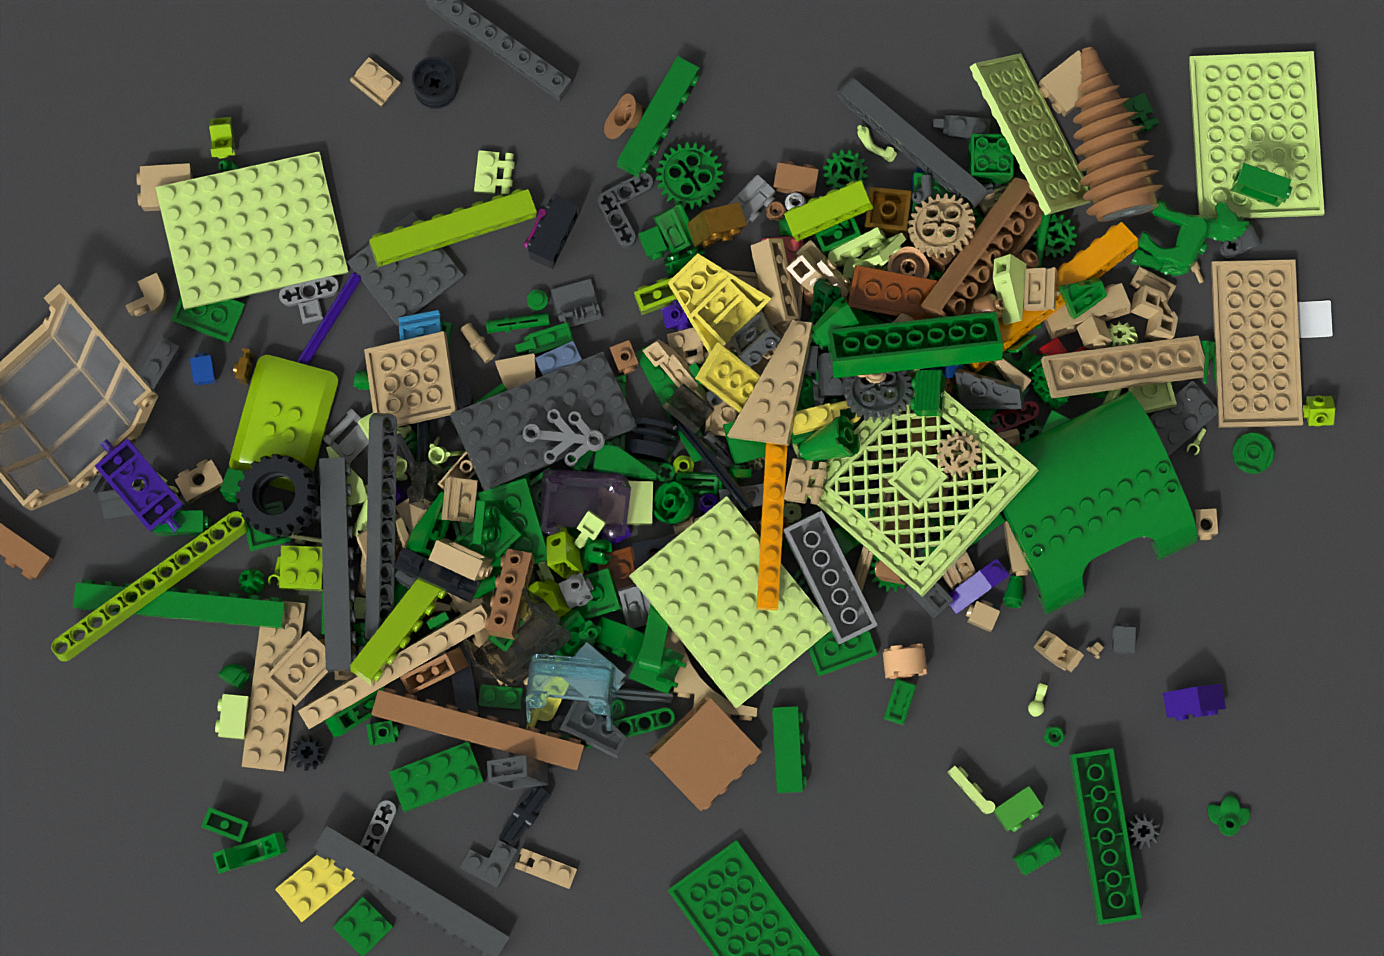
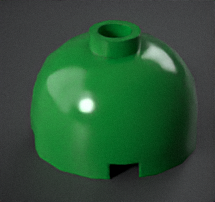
M678 482L662 484L653 498V502H655V509H653L655 516L667 524H680L688 520L694 511L695 499L689 488Z

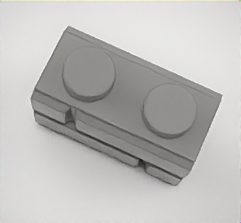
M756 175L729 204L739 202L746 222L751 221L753 223L761 215L759 211L763 206L768 208L769 204L775 200L773 197L775 190L759 175Z

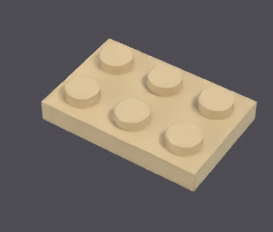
M307 631L264 678L296 707L328 673L326 670L325 646Z

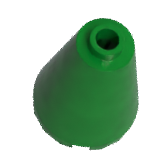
M844 415L836 417L801 442L799 448L801 457L806 461H819L854 456L860 450L858 434L854 435L852 430L855 427L854 424Z

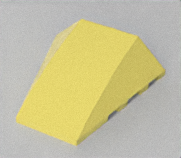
M700 254L694 256L668 282L709 354L717 342L723 346L727 345L731 341V337L772 299Z

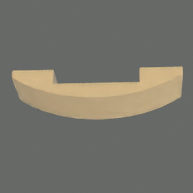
M658 339L643 350L655 367L660 365L683 393L684 397L681 400L694 416L710 406L703 386L697 382L688 364L672 348Z

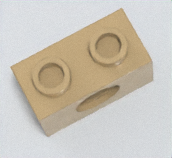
M205 459L196 465L197 468L192 471L187 469L179 473V478L175 479L188 504L222 486L224 479L213 460L208 461ZM198 475L205 477L204 483L201 485H195L194 483Z

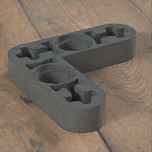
M641 173L639 178L634 176L601 193L598 197V206L618 244L623 248L633 246L636 236L621 206L652 189L653 179L648 173ZM641 178H643L644 180H649V182L647 183V187L641 185L637 187V190L639 192L635 193L634 187L631 184L632 182H634L636 186L640 184ZM623 187L631 189V195L627 198L622 197L619 193ZM603 198H612L611 207L613 209L617 207L618 209L611 211L607 215L606 212H609V208L606 204H601L604 202ZM618 214L623 218L620 225L611 223L613 215ZM627 225L628 228H624V231L627 235L631 234L630 242L621 241L623 238L621 230L618 233L615 230L622 229Z

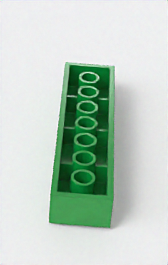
M996 312L828 330V349L833 378L1002 360L1003 341Z
M1114 749L1069 755L1096 925L1142 918Z

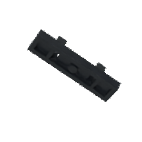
M402 548L394 564V569L470 603L480 586L479 581L467 578L406 548Z

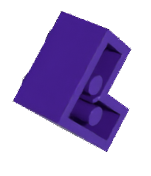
M1222 684L1196 686L1163 693L1167 718L1176 717V721L1189 719L1188 715L1193 714V718L1218 715V710L1226 709Z

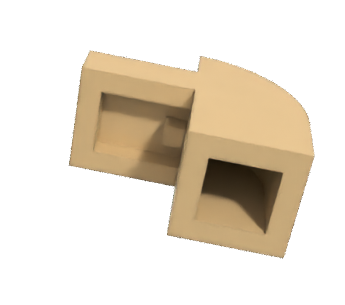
M155 273L137 281L144 297L125 305L131 316H141L147 312L146 309L148 308L155 315L164 307L167 296L160 276Z
M1046 630L1034 645V648L1040 654L1064 671L1072 672L1084 656L1080 651L1068 646L1058 636Z

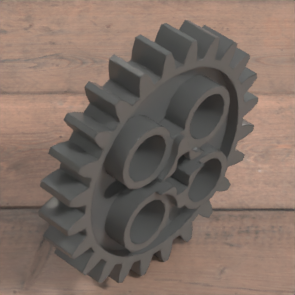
M907 371L886 373V379L880 383H871L866 377L852 376L853 378L847 379L848 385H845L847 406L851 408L852 413L856 412L858 418L864 415L865 421L872 417L874 423L877 418H880L882 422H884L885 417L892 420L893 414L900 416L899 410L906 411V405H910V398L913 397L911 376L907 375Z

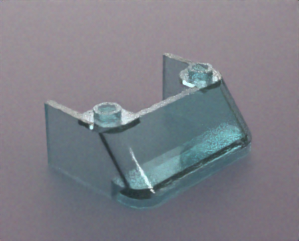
M548 654L534 655L529 666L526 692L527 723L532 722L535 708L546 706L548 697L589 701V708L592 712L606 715L607 731H611L617 708L616 670L614 664L610 661Z

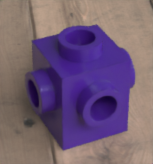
M678 300L673 301L671 306L661 308L666 329H678V331L690 329L692 324Z

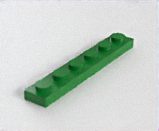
M645 348L635 352L637 361L671 423L676 425L670 418V415L679 410L701 437L702 433L687 406L681 400L682 397L671 378L660 365L655 367L643 352ZM678 428L677 434L693 463L702 460L703 458Z

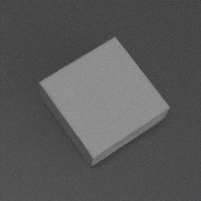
M319 299L298 303L303 325L323 320Z

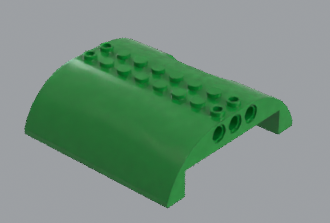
M1129 391L1012 447L1038 469V472L1003 509V513L1040 593L1037 597L1045 615L1083 598L1085 593L1082 576L1088 563L1097 556L1139 537H1150L1153 539L1150 543L1159 561L1197 543L1198 533L1195 520L1182 486L1157 431L1132 392ZM991 458L987 459V464L995 463ZM1002 468V474L1004 475L1006 471ZM998 469L987 470L988 478H998Z

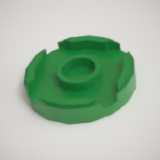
M1250 432L1236 440L1232 448V458L1239 470L1248 474H1258L1270 467L1274 460L1275 451L1268 437L1261 433Z

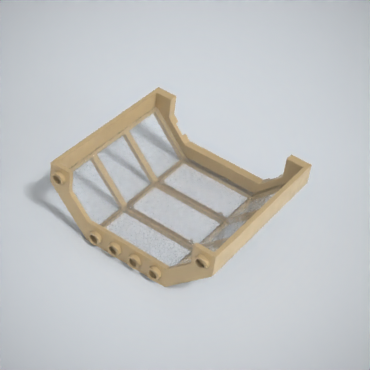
M60 284L44 297L50 305L49 310L51 314L49 318L46 317L42 325L0 361V479L19 502L30 511L86 488L93 477L101 474L95 465L108 455L100 444L108 439L113 447L117 448L127 438L135 443L141 435L158 398V395L68 290Z

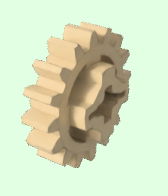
M956 431L954 437L948 434L947 441H940L943 446L937 447L936 450L941 452V454L937 455L936 459L942 460L938 463V466L944 468L943 471L946 475L951 470L952 477L957 473L961 478H964V473H971L969 469L971 466L978 470L976 463L982 462V459L978 456L981 455L982 450L978 448L980 444L978 441L972 442L975 438L973 435L967 438L966 432H963L962 436H960ZM967 443L972 447V453L967 451ZM955 451L962 452L963 454L956 457L953 453ZM945 455L950 456L951 466L947 463Z

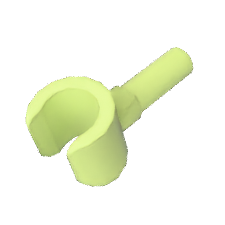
M1204 428L1201 429L1194 442L1186 448L1187 452L1192 445L1197 448L1193 456L1197 455L1200 451L1199 444L1206 433Z

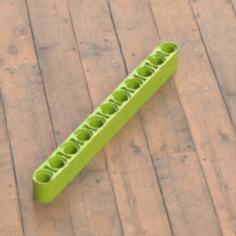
M238 511L229 513L57 637L51 645L55 656L63 662L71 660L244 535L248 530V524L241 516L242 513ZM242 521L239 526H232L234 522ZM224 533L223 538L215 539L217 534ZM201 546H207L205 551H198ZM184 558H190L188 563L180 564ZM166 571H173L170 576H163ZM155 583L152 589H146L148 584ZM131 596H138L134 602L128 601ZM120 608L117 614H111L113 609ZM103 621L101 626L94 627L95 622ZM80 633H85L83 639L76 640ZM62 646H68L65 652H58Z

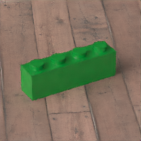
M798 706L772 708L777 794L803 792V788L807 787L806 775H802L801 766H805V753L801 754L800 745H804V733L799 732V724H803L802 711H798Z

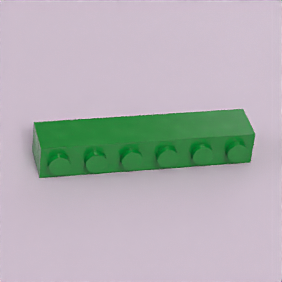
M677 56L619 156L617 167L639 178L641 173L645 174L650 166V162H648L652 155L656 156L661 146L658 143L661 138L665 139L671 129L668 127L670 122L676 121L680 114L678 109L681 103L685 104L691 94L688 92L691 86L695 87L700 79V75H698L699 67Z

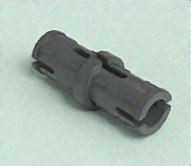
M711 430L706 431L701 436V439L725 467L730 469V465H734L731 453L726 449V445L723 442L721 443Z

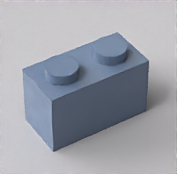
M573 341L535 358L542 376L582 360Z

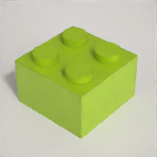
M281 546L279 588L281 590L323 591L322 547Z

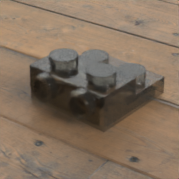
M427 461L415 463V466L410 471V475L413 477L412 485L407 490L409 504L423 510L429 509L440 492H444V489L438 483L447 474L448 470Z

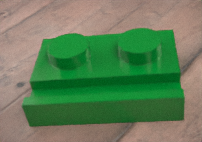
M681 203L653 217L670 254H675L693 243L687 223L690 221Z

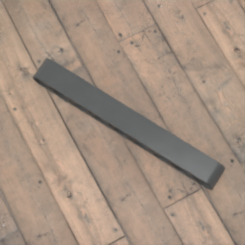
M849 78L835 92L843 104L922 170L931 175L952 195H956L958 200L963 198L964 203H968L970 209H974L988 195L987 190L982 184L857 80Z

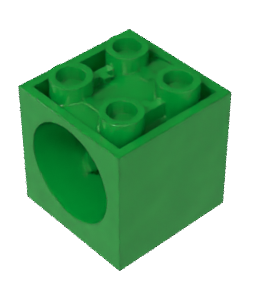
M971 134L968 142V174L980 184L986 182L1008 184L1011 182L1013 177V153L1003 134Z

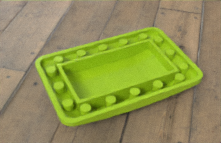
M272 355L261 356L257 361L231 453L229 468L239 471L250 470L252 468L250 464L254 461L260 462L261 457L266 455L271 457L272 454H280L281 456H291L304 463L314 474L338 387V377L335 373ZM287 477L276 478L268 484L295 492L294 483Z

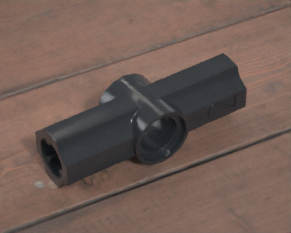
M540 786L534 787L525 801L521 802L511 816L512 819L499 837L514 847L526 829H529L537 819L539 811L551 794Z

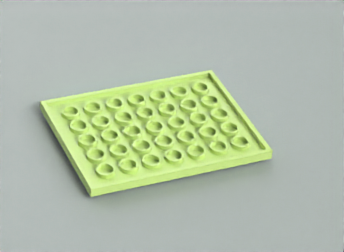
M1314 51L1190 56L1189 71L1198 215L1217 219L1215 206L1218 202L1223 201L1238 217L1242 216L1243 219L1323 216L1324 199ZM1246 163L1291 179L1290 186L1293 188L1286 202H1282L1278 207L1230 191L1236 173L1242 164Z
M319 151L155 187L184 310L284 288L327 276L333 277L348 273Z
M726 496L630 574L629 577L733 706L738 708L831 629L825 617L782 564L780 567L778 611L756 609L760 537Z

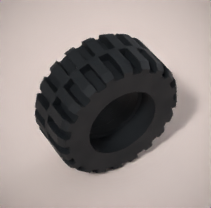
M272 454L271 457L266 455L260 458V462H252L250 464L252 468L244 470L242 474L245 477L243 481L239 480L237 485L241 487L240 491L236 492V498L240 500L237 506L238 510L243 512L241 515L243 519L249 522V525L254 529L272 537H290L293 532L296 534L302 532L301 527H308L312 523L310 518L312 516L316 518L318 514L315 511L316 506L321 505V500L318 498L320 487L317 486V483L319 481L312 474L313 471L304 463L287 455ZM287 477L292 480L295 486L294 501L285 512L278 515L269 514L263 506L265 488L274 479Z

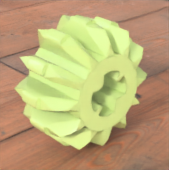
M1118 322L1116 326L1110 324L1108 331L1113 341L1106 345L1105 348L1136 344L1138 341L1136 330L1134 327H1129L1128 322L1124 325Z

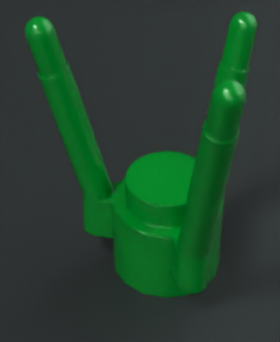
M1200 341L1205 356L1203 383L1207 384L1209 360H1212L1216 387L1215 342Z

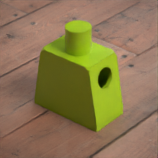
M566 525L555 526V534L546 538L547 566L564 579L573 574H584L579 547L574 545L576 540L567 533Z

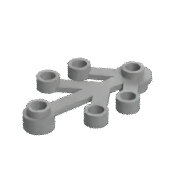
M551 409L548 412L547 420L550 423H555L561 432L543 431L535 424H528L522 433L523 438L527 442H535L537 439L561 441L555 448L545 452L543 459L547 464H553L557 456L572 444L580 443L582 445L575 452L568 453L564 459L566 465L574 466L578 459L587 451H598L605 443L603 434L598 430H591L581 419L580 413L576 411L569 414L568 422L571 425H576L583 435L575 434L560 417V413L556 409ZM555 413L557 419H552L550 414ZM576 415L578 417V421H572L571 416ZM532 431L535 436L531 438L527 435V432ZM596 438L597 444H592L590 439ZM552 454L554 459L548 460L546 455ZM573 456L575 461L569 462L568 457Z

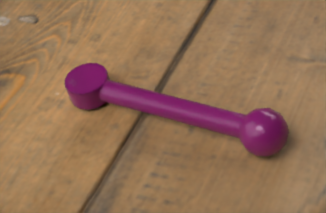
M539 209L538 218L528 240L523 244L525 248H527L531 237L534 236L539 220L546 216L544 209Z

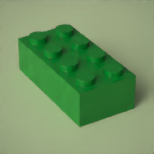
M470 742L389 772L404 813L485 783Z

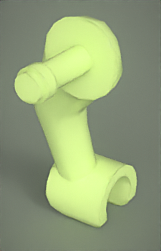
M861 125L857 127V134L868 151L882 156L888 162H892L895 159L897 153L892 147L887 146L885 150L876 146L871 138L869 128L862 127Z

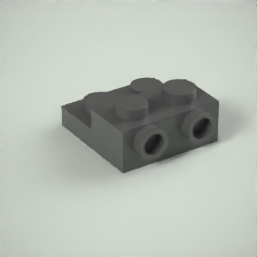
M762 310L731 337L738 357L749 367L759 363L763 355L773 350L781 340L777 330L771 325L767 315Z

